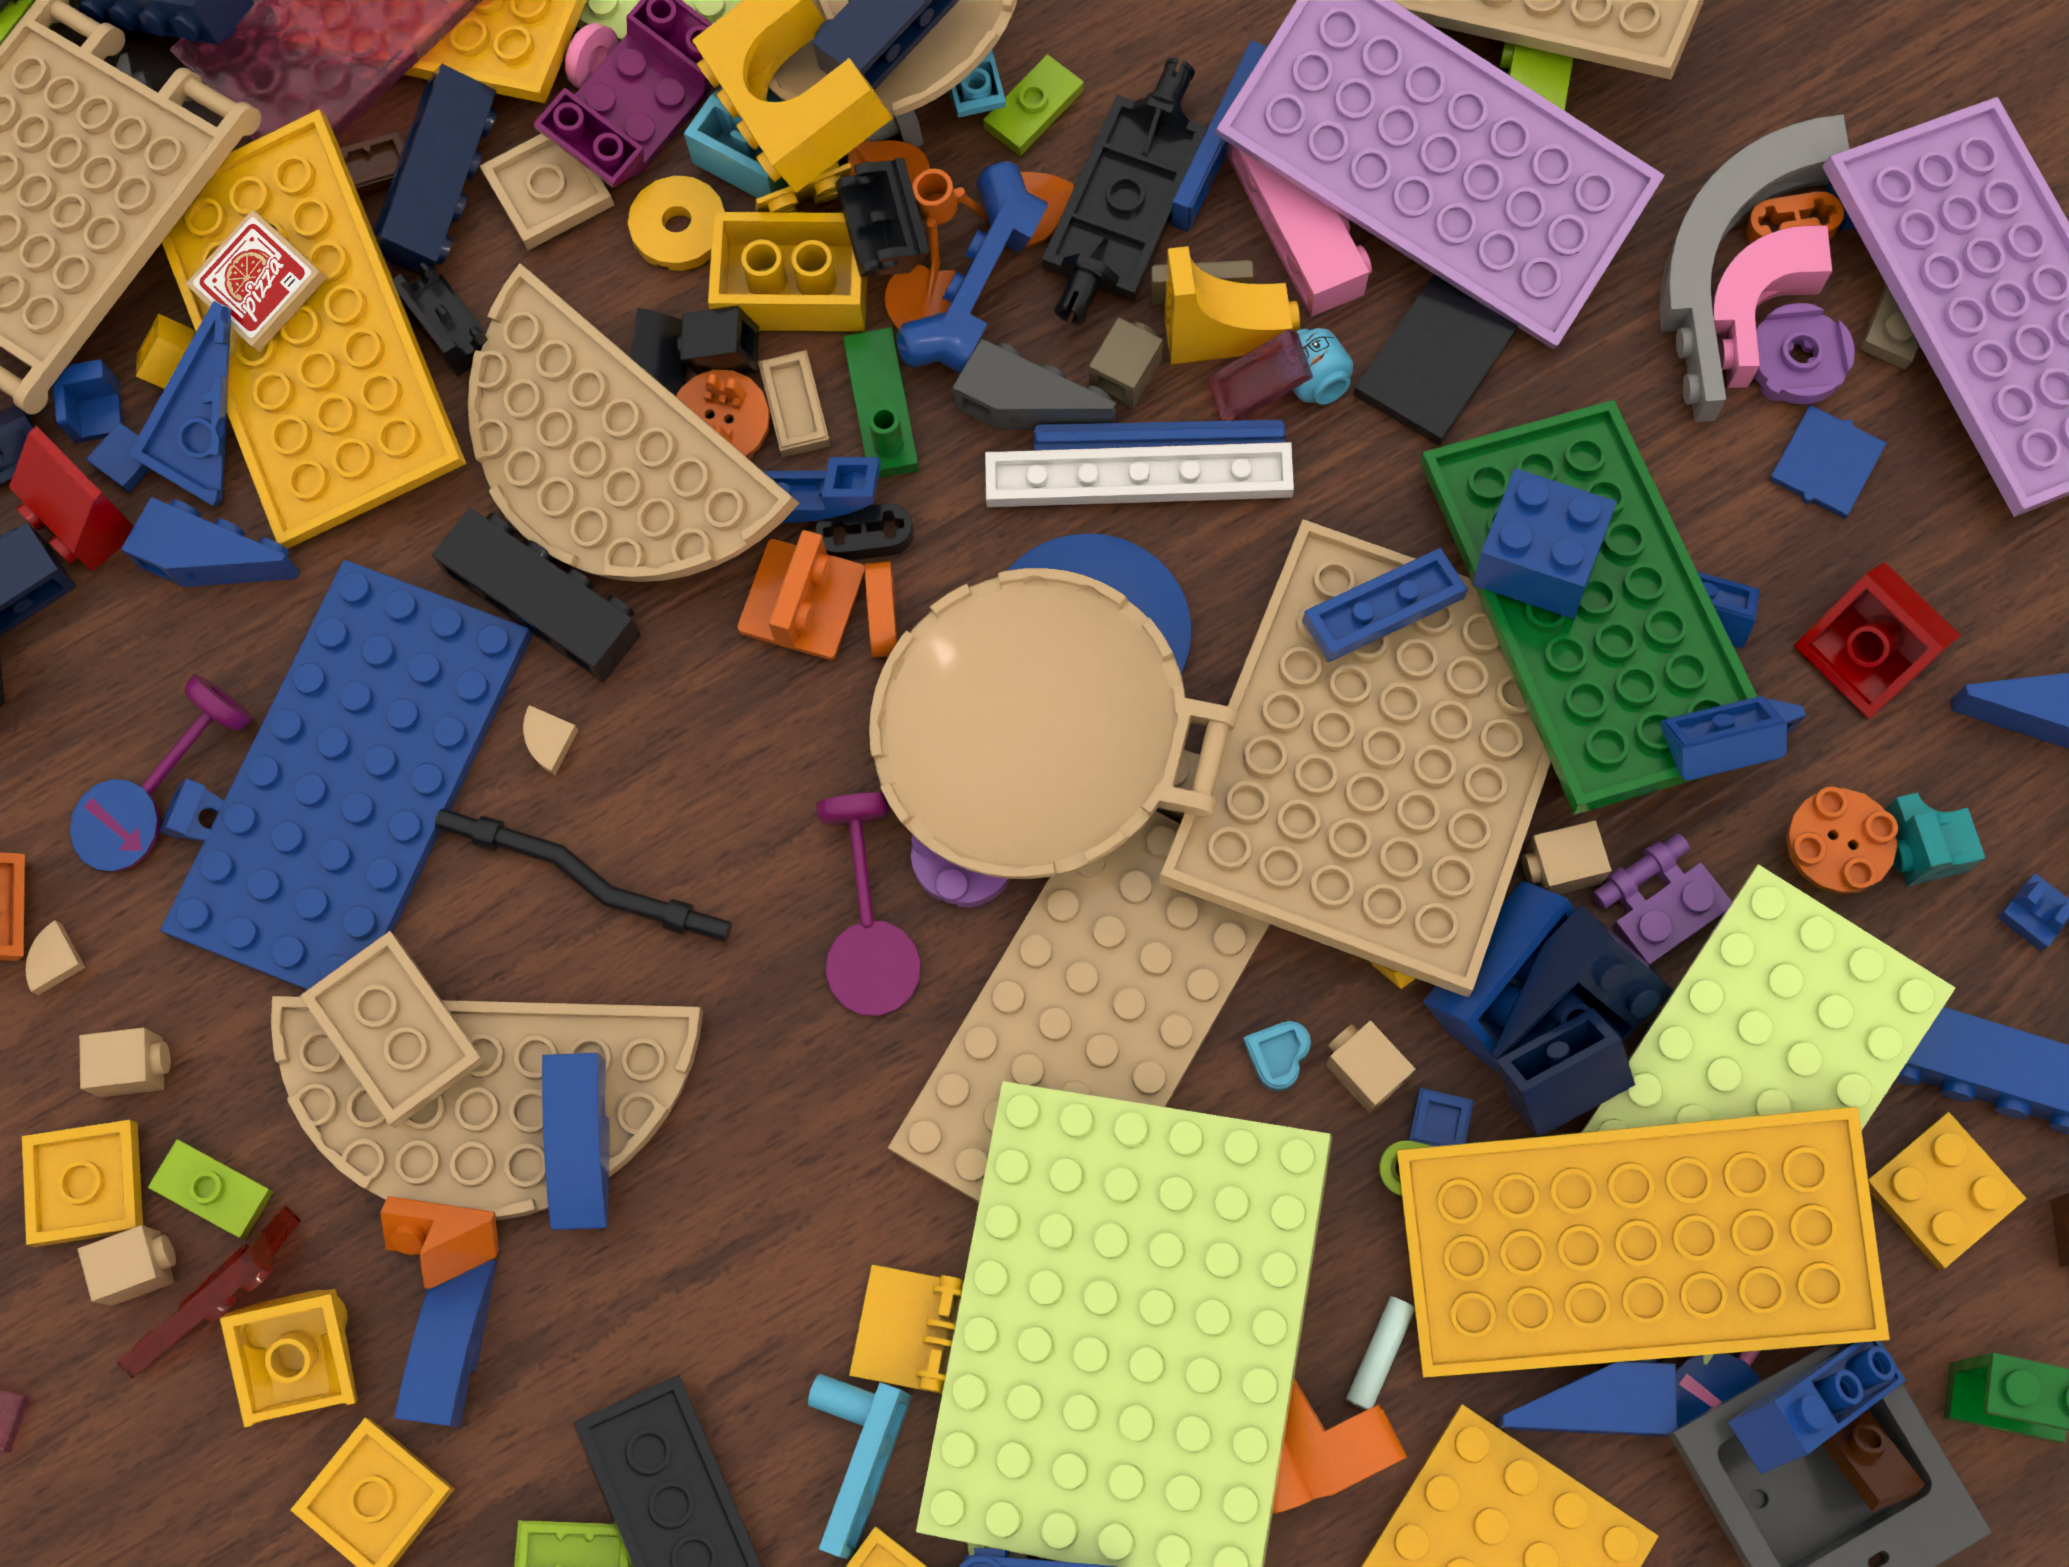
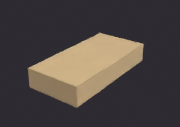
M807 350L758 361L782 458L831 446Z

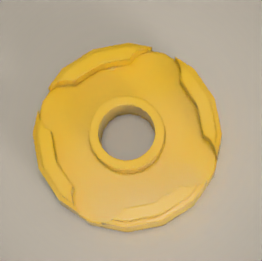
M673 175L655 180L639 192L630 206L628 227L635 249L646 262L656 267V264L668 267L670 271H685L700 267L711 259L714 212H725L721 198L710 185L694 177ZM681 215L691 219L689 226L683 231L671 232L665 228L666 223L672 217Z

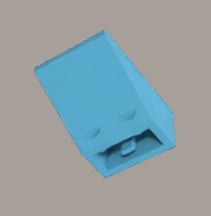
M721 86L710 95L684 132L692 163L756 198L788 187L789 184L782 177L774 182L756 157L763 151L760 147L754 150L736 127L743 119L740 115L734 119L716 95L723 89ZM768 87L767 102H782Z

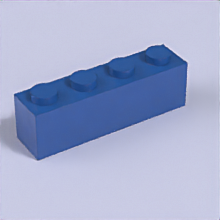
M1943 1007L1895 1079V1082L1906 1085H1919L1921 1081L1940 1087V1094L1953 1100L1973 1102L1974 1098L1995 1104L1994 1110L2008 1117L2017 1119H2028L2029 1115L2050 1121L2049 1128L2069 1135V1045Z

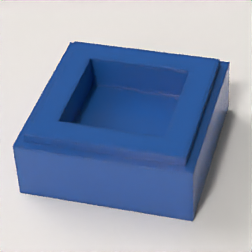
M119 422L86 460L92 467L130 493L149 472L150 468L128 456L138 435Z
M1420 1088L1417 1093L1408 1141L1430 1146L1466 1143L1474 1100Z

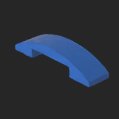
M829 457L827 471L763 472L799 502V505L782 523H798L846 515L873 504L881 462L879 457Z

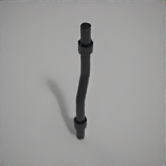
M440 809L435 820L436 829L472 839L474 846L490 851H496L499 847L551 863L604 906L660 922L663 929L684 935L686 931H690L726 942L729 937L732 922L694 911V906L690 903L673 898L668 903L612 886L562 844L505 828L503 821L484 815L476 819L446 809Z

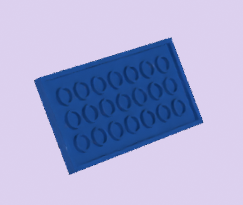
M343 560L210 828L212 830L207 841L204 840L160 931L167 936L306 991L387 932L391 931L393 933L441 830L435 827L437 814L440 809L451 811L531 641L533 634L530 629L361 565Z

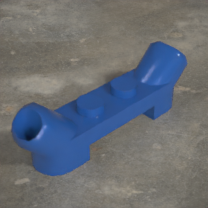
M1009 161L1000 162L983 169L979 174L976 186L990 226L986 233L979 229L976 231L964 254L965 257L972 260L965 275L956 271L942 297L950 302L946 311L903 323L899 328L896 336L898 350L903 362L911 368L938 361L960 374L972 355L988 324L970 314L1004 246L1006 245L1021 253L1032 238L1048 206V202L1026 190L1018 165Z

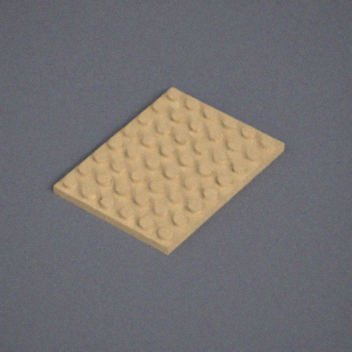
M1303 519L1228 704V707L1238 712L1235 728L1228 730L1212 794L1217 799L1213 816L1202 817L1184 814L1161 871L1159 883L1462 996L1470 997L1551 763L1550 758L1472 580L1469 577L1458 574L1468 589L1463 600L1328 663L1302 621L1304 611L1411 562L1415 558Z

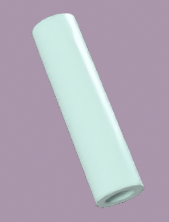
M1390 1296L1345 1400L1365 1411L1374 1406L1415 1312L1414 1306Z

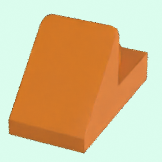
M391 1196L387 1197L380 1214L386 1250L397 1251L407 1255H420L425 1289L434 1288L496 1258L498 1254L499 1243L495 1212Z

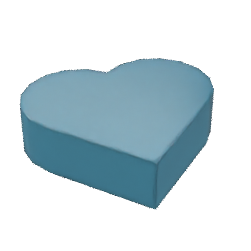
M1287 1021L1243 1037V1043L1262 1086L1270 1091L1282 1092L1291 1088L1296 1082L1300 1070L1299 1062L1303 1061L1310 1050L1311 1039L1304 1026L1298 1022Z

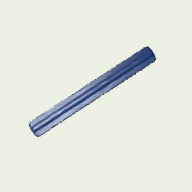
M1284 421L1045 424L1035 426L1034 448L1035 451L1285 443L1286 431Z

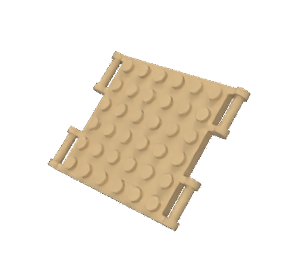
M36 0L0 45V348L31 367L22 380L0 365V390L11 396L13 403L30 415L40 412L45 407L48 401L47 391L241 138L253 134L261 122V113L258 109L246 102L236 103L202 83L201 77L187 68L177 69L161 90L156 92L104 61L105 58L118 54L124 46L125 35L123 31L110 23L100 24L69 6L68 0ZM61 22L85 36L87 40L79 47L48 27L51 23ZM194 100L223 117V120L215 127L181 106L185 101Z

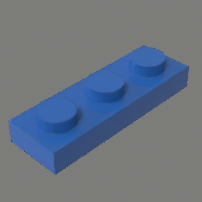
M1438 548L1305 610L1302 621L1329 663L1463 600L1468 589L1442 549Z

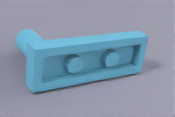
M819 1374L814 1380L808 1397V1406L863 1426L819 1550L850 1560L857 1552L910 1406L912 1395L879 1382L876 1393H872L823 1374Z

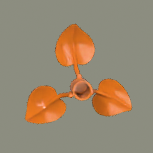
M864 140L848 153L847 163H850L852 166L850 175H856L854 166L857 164L893 161L895 158H904L919 213L927 221L931 259L930 269L917 265L910 273L894 274L885 290L884 300L887 313L899 330L903 323L945 312L950 302L942 297L956 271H939L938 224L946 223L953 218L957 212L958 203H962L984 220L988 221L984 208L968 197L963 188L954 189L952 180L946 172L940 169H930L927 157L918 147L896 140ZM1021 172L1026 190L1048 202V206L1032 238L1025 247L1043 243L1054 234L1074 190L1073 183L1051 174Z

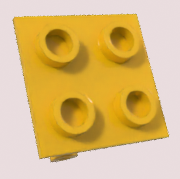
M836 162L798 192H795L788 186L757 198L755 212H797L795 207L797 204L812 198L816 205L839 197L835 185L836 181L840 177L850 176L852 166L850 163L839 166L838 162Z
M872 1265L849 1376L942 1394L964 1284L963 1279L945 1275L935 1277Z

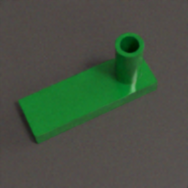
M892 327L843 336L865 457L880 458L881 467L878 479L919 471Z

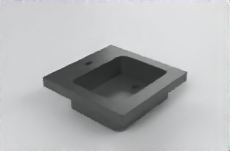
M1849 1343L1821 1345L1667 1433L1744 1567H1869V1558L1877 1553L1880 1554L1881 1560L1872 1567H1935L1991 1534L1992 1531L1903 1384L1870 1407L1868 1411L1925 1483L1918 1495L1872 1512L1822 1445L1806 1456L1760 1474L1728 1421L1768 1393Z

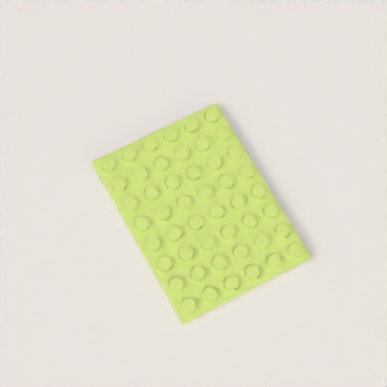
M1002 1081L916 1532L1061 1562L1117 1567H1264L1332 1135L1317 1131Z

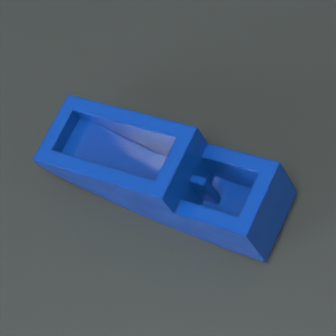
M599 1053L542 1055L544 1158L550 1226L553 1231L608 1229L609 1118L605 1115L606 1060Z
M489 1260L427 1290L401 1383L395 1419L461 1428L471 1372H477L497 1261Z

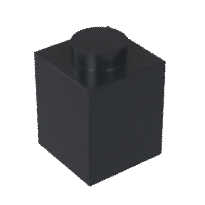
M739 306L683 313L682 333L678 336L677 340L678 353L681 358L680 360L696 375L711 370H733L742 375L757 373L759 326Z

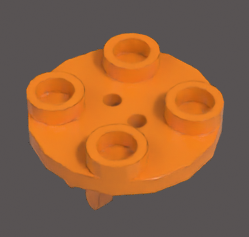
M711 370L696 375L682 386L676 395L678 399L750 461L754 453L760 449L769 432L770 410L763 391L751 378L736 371ZM709 413L714 414L712 419H707L706 416ZM728 418L734 419L730 424L725 423Z
M1825 787L1817 794L1807 798L1790 818L1786 835L1789 857L1800 875L1818 889L1839 895L1860 893L1880 882L1892 867L1898 845L1896 839L1898 824L1892 814L1885 811L1881 805L1866 794L1846 788ZM1829 832L1835 835V840H1831L1828 837ZM1848 842L1855 845V850L1848 847Z

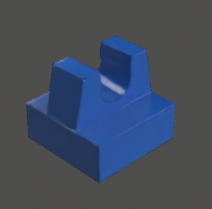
M186 778L178 784L159 832L178 840L182 838L198 842L208 841L212 830L203 827L199 823V813L202 810H210L218 814L224 800L206 790L205 785Z
M2034 873L2024 882L1997 918L2039 951H2043L2052 943L2069 921V898L2038 874Z

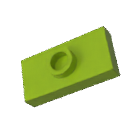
M1047 54L1005 97L1006 107L992 110L983 119L984 129L1021 156L1083 93L1084 81Z
M178 1139L148 1186L149 1189L243 1240H246L274 1193L271 1189Z
M518 1520L514 1567H631L614 1524Z

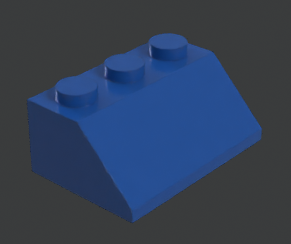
M1523 880L1500 909L1470 997L1435 986L1423 1001L1449 1035L1499 1075L1501 1074L1493 1052L1543 943L1576 911L1566 897Z

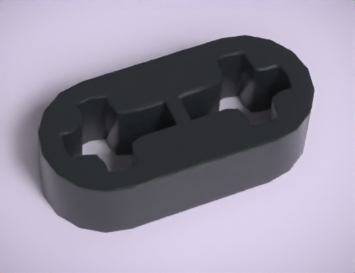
M885 503L869 505L846 515L819 520L815 533L823 536L827 554L851 561L902 553L910 546L914 530L910 515L903 507L897 504ZM894 520L896 527L899 528L895 532L896 537L892 539H886L884 532L881 531L885 527V521ZM838 526H843L846 534H849L845 536V544L835 545L831 537L834 535V528Z

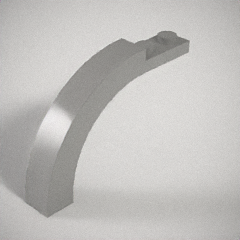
M1844 114L1820 117L1792 124L1769 133L1749 144L1725 162L1710 177L1696 195L1682 221L1665 264L1661 282L1659 311L1661 332L1677 331V354L1679 358H1685L1687 374L1684 375L1683 397L1687 405L1692 404L1695 422L1715 421L1726 402L1711 299V275L1717 248L1729 231L1742 218L1752 212L1759 202L1807 187L1828 185L1830 180L1822 168L1823 164L1830 156L1849 150Z

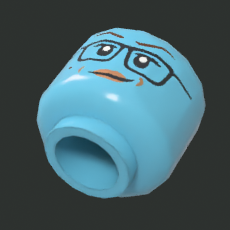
M1322 328L1300 329L1291 334L1285 341L1284 350L1278 360V369L1301 401L1324 405L1337 400L1349 388L1351 384L1350 377L1353 373V360L1330 330Z

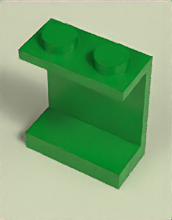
M1989 1353L1950 1362L1943 1419L2044 1441L2063 1443L2065 1442L2066 1430L2069 1431V1368L1998 1353Z

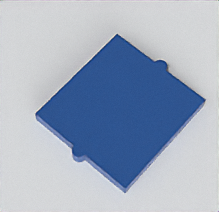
M1810 405L1769 480L1801 496L1803 503L1810 504L1813 502L1846 519L1881 455L1886 442L1854 427L1853 421L1850 419L1842 421Z

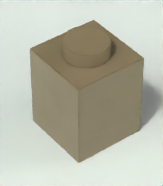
M1118 317L1089 365V385L1102 389L1111 399L1134 409L1162 362L1163 339L1159 338L1152 328L1143 323L1133 322L1131 324Z

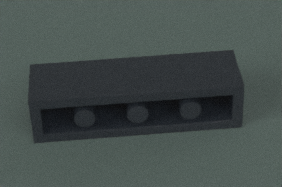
M470 507L432 553L433 558L443 573L515 623L529 628L535 637L604 683L641 636L632 619L635 615L634 611L613 595H610L605 600L593 592L594 584L576 569L569 568L567 572H564L552 564L555 560L554 557L549 555L548 551L538 543L530 540L525 545L514 538L512 535L515 531L497 515L490 513L485 518Z

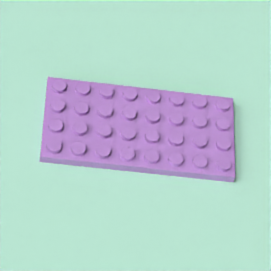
M1297 0L1214 133L1477 302L1519 325L1518 328L1551 349L1556 348L1665 176L1393 0Z
M1999 98L1989 99L1830 156L1822 168L2012 515L2016 517L2068 496L2069 221Z

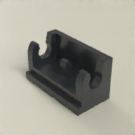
M895 158L893 161L857 164L854 166L856 175L840 177L835 185L860 277L910 273L930 251L904 158Z
M422 262L420 263V270L423 276L417 282L410 283L401 273L393 278V282L403 307L458 377L472 368L475 350L481 351L483 344L488 340L486 331L442 274L438 276L430 263Z

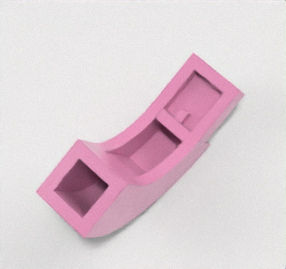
M1828 226L1792 227L1770 233L1748 245L1727 267L1712 296V309L1717 342H1719L1721 368L1726 370L1727 388H1748L1760 366L1755 309L1765 301L1779 296L1820 294L1832 273Z

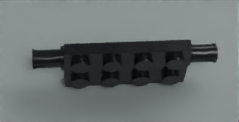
M1169 58L1164 65L1163 73L1154 92L1147 94L1146 98L1133 101L1116 95L1042 258L1043 269L1070 278L1059 303H1057L1054 309L1055 314L1066 322L1072 312L1074 313L1072 324L1081 325L1084 323L1086 313L1097 289L1131 301H1135L1172 218V202L1208 130L1207 126L1190 121L1182 113L1180 103L1190 81L1195 75L1194 68L1184 60L1177 72L1175 69L1179 59Z

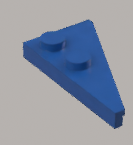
M213 301L128 454V456L212 506H220L223 500L231 308L217 301Z

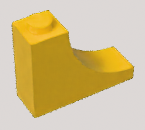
M1189 246L1168 249L1164 322L1171 365L1282 352L1287 338L1292 332L1300 330L1297 301L1288 300L1286 283L1246 284L1223 280L1204 272L1195 265L1190 257Z

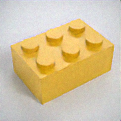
M714 212L708 294L710 310L739 306L759 326V331L865 332L868 276L860 277L843 213Z

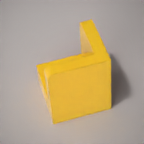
M158 313L137 352L136 377L165 389L196 331Z

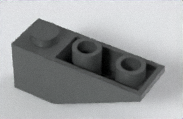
M981 338L952 387L956 410L998 430H1035V426L1045 424L1116 423V402L1112 401L1105 391L1092 385L1083 387L1068 380L1062 371L1052 365L1041 364L1039 366L1024 359L1015 348L1005 343H997L995 345Z

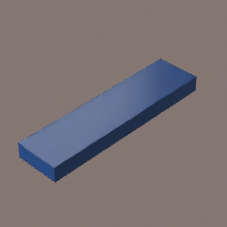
M1252 40L1250 41L1172 202L1171 226L1185 232L1188 229L1191 230L1227 155L1228 142L1214 133L1264 54L1267 46Z

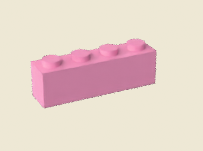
M1228 143L1227 157L1310 317L1364 296L1368 276L1372 272V266L1362 245L1355 246L1349 234V220Z

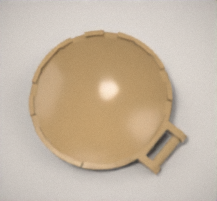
M1024 568L999 572V577L985 580L970 587L965 584L931 605L932 611L910 633L907 630L891 651L881 671L872 701L869 726L870 750L881 783L880 788L896 816L913 836L932 852L959 867L983 875L1006 879L1050 877L1076 870L1108 855L1131 838L1147 822L1157 808L1202 817L1213 816L1217 799L1212 794L1228 730L1235 728L1238 712L1224 705L1186 698L1179 667L1163 634L1151 618H1148L1139 608L1128 601L1125 595L1103 582L1065 570ZM1191 723L1206 726L1207 728L1192 789L1186 790L1176 788L1175 783Z

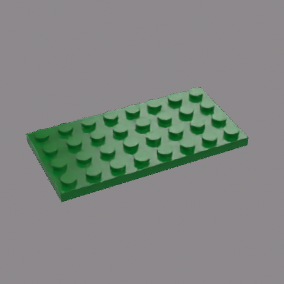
M1607 401L1422 452L1420 464L1472 583H1474L1481 551L1514 468L1617 501L1575 619L1476 586L1474 587L1574 815L1689 782L1683 779L1676 767L1661 730V721L1758 696L1615 401Z

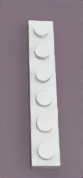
M1291 442L985 452L987 507L1293 498L1294 492Z

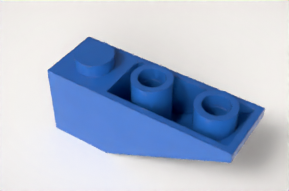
M151 497L121 548L138 568L182 587L297 579L300 571L287 557L290 553L289 550L281 544L262 537L259 543L244 537L245 532L233 523L221 518H217L215 523H211L200 518L201 513L195 508L176 499H173L169 505Z
M1881 1341L1849 1343L1768 1393L1728 1421L1760 1474H1763L1808 1455L1906 1380Z

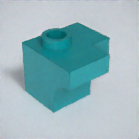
M1917 792L1897 797L1884 809L1894 816L1898 824L1896 835L1898 845L1893 866L1897 872H1903L1907 887L1969 872L1986 859L1968 808L1951 812L1937 811L1927 806Z

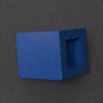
M102 359L67 365L53 384L56 421L63 431L75 443L105 438L119 422L124 425L119 379Z

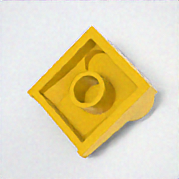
M336 1289L313 1290L258 1302L228 1312L220 1318L244 1428L268 1419L341 1403L350 1405L357 1402L345 1333L348 1314L345 1304L337 1296Z

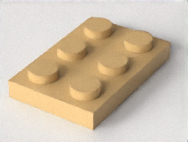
M391 931L300 995V998L386 1121L394 1128L486 1062L398 938Z

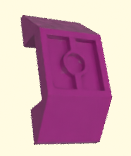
M640 0L626 16L627 34L580 89L575 94H572L564 88L533 123L536 130L613 188L646 170L703 103L712 87V84L697 65L703 57L692 41L710 27L712 23L682 0Z

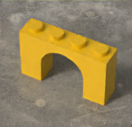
M743 0L692 40L703 57L697 65L714 88L719 85L722 86L723 89L716 94L734 119L739 115L743 119L736 127L754 150L758 147L762 149L763 152L756 158L774 182L782 177L795 192H798L891 121L893 117L850 58L799 96L782 102H767L768 87L778 68L790 56L814 39L820 26L827 20L813 0Z

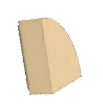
M529 705L523 723L525 743L538 764L555 776L579 730L574 724Z
M54 920L38 934L28 952L26 979L30 991L38 996L86 968L65 928L58 921Z

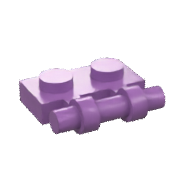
M1679 833L1664 843L1661 841L1654 842L1644 849V857L1625 870L1619 867L1611 872L1606 878V883L1592 892L1594 901L1603 910L1617 901L1624 907L1627 914L1617 920L1612 927L1621 939L1650 966L1722 916L1732 903L1731 899L1701 862L1685 874L1678 867L1676 860L1690 851L1688 842ZM1657 874L1666 887L1645 900L1640 894L1638 886Z

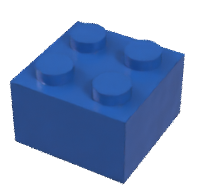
M1514 468L1481 551L1473 585L1575 619L1617 501Z

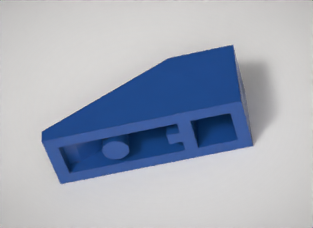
M2069 673L1966 684L1950 700L1953 712L2067 749L2069 748Z
M1658 1359L1609 1364L1495 1417V1426L1504 1430L1667 1437V1433L1677 1428L1676 1364L1658 1363Z

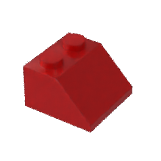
M37 426L28 432L9 486L23 501L16 509L37 531H40L46 525L55 534L48 543L69 564H72L78 558L93 572L124 545L134 526Z
M1883 562L1867 572L1794 646L1870 720L1924 672L1961 635L1886 562Z

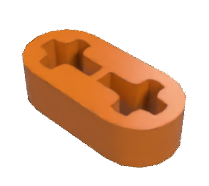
M1811 192L1767 199L1759 202L1753 208L1745 225V235L1749 243H1753L1757 239L1773 233L1769 226H1760L1763 218H1769L1771 225H1780L1777 231L1802 226H1828L1830 240L1842 223L1844 207L1837 197L1827 192ZM1812 210H1817L1820 217H1828L1825 225H1820L1818 218H1809Z
M891 561L865 563L872 657H889L898 642Z

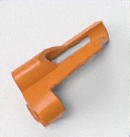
M1294 1378L1272 1514L1298 1507L1316 1498L1331 1497L1408 1458L1388 1417L1379 1404L1325 1430Z

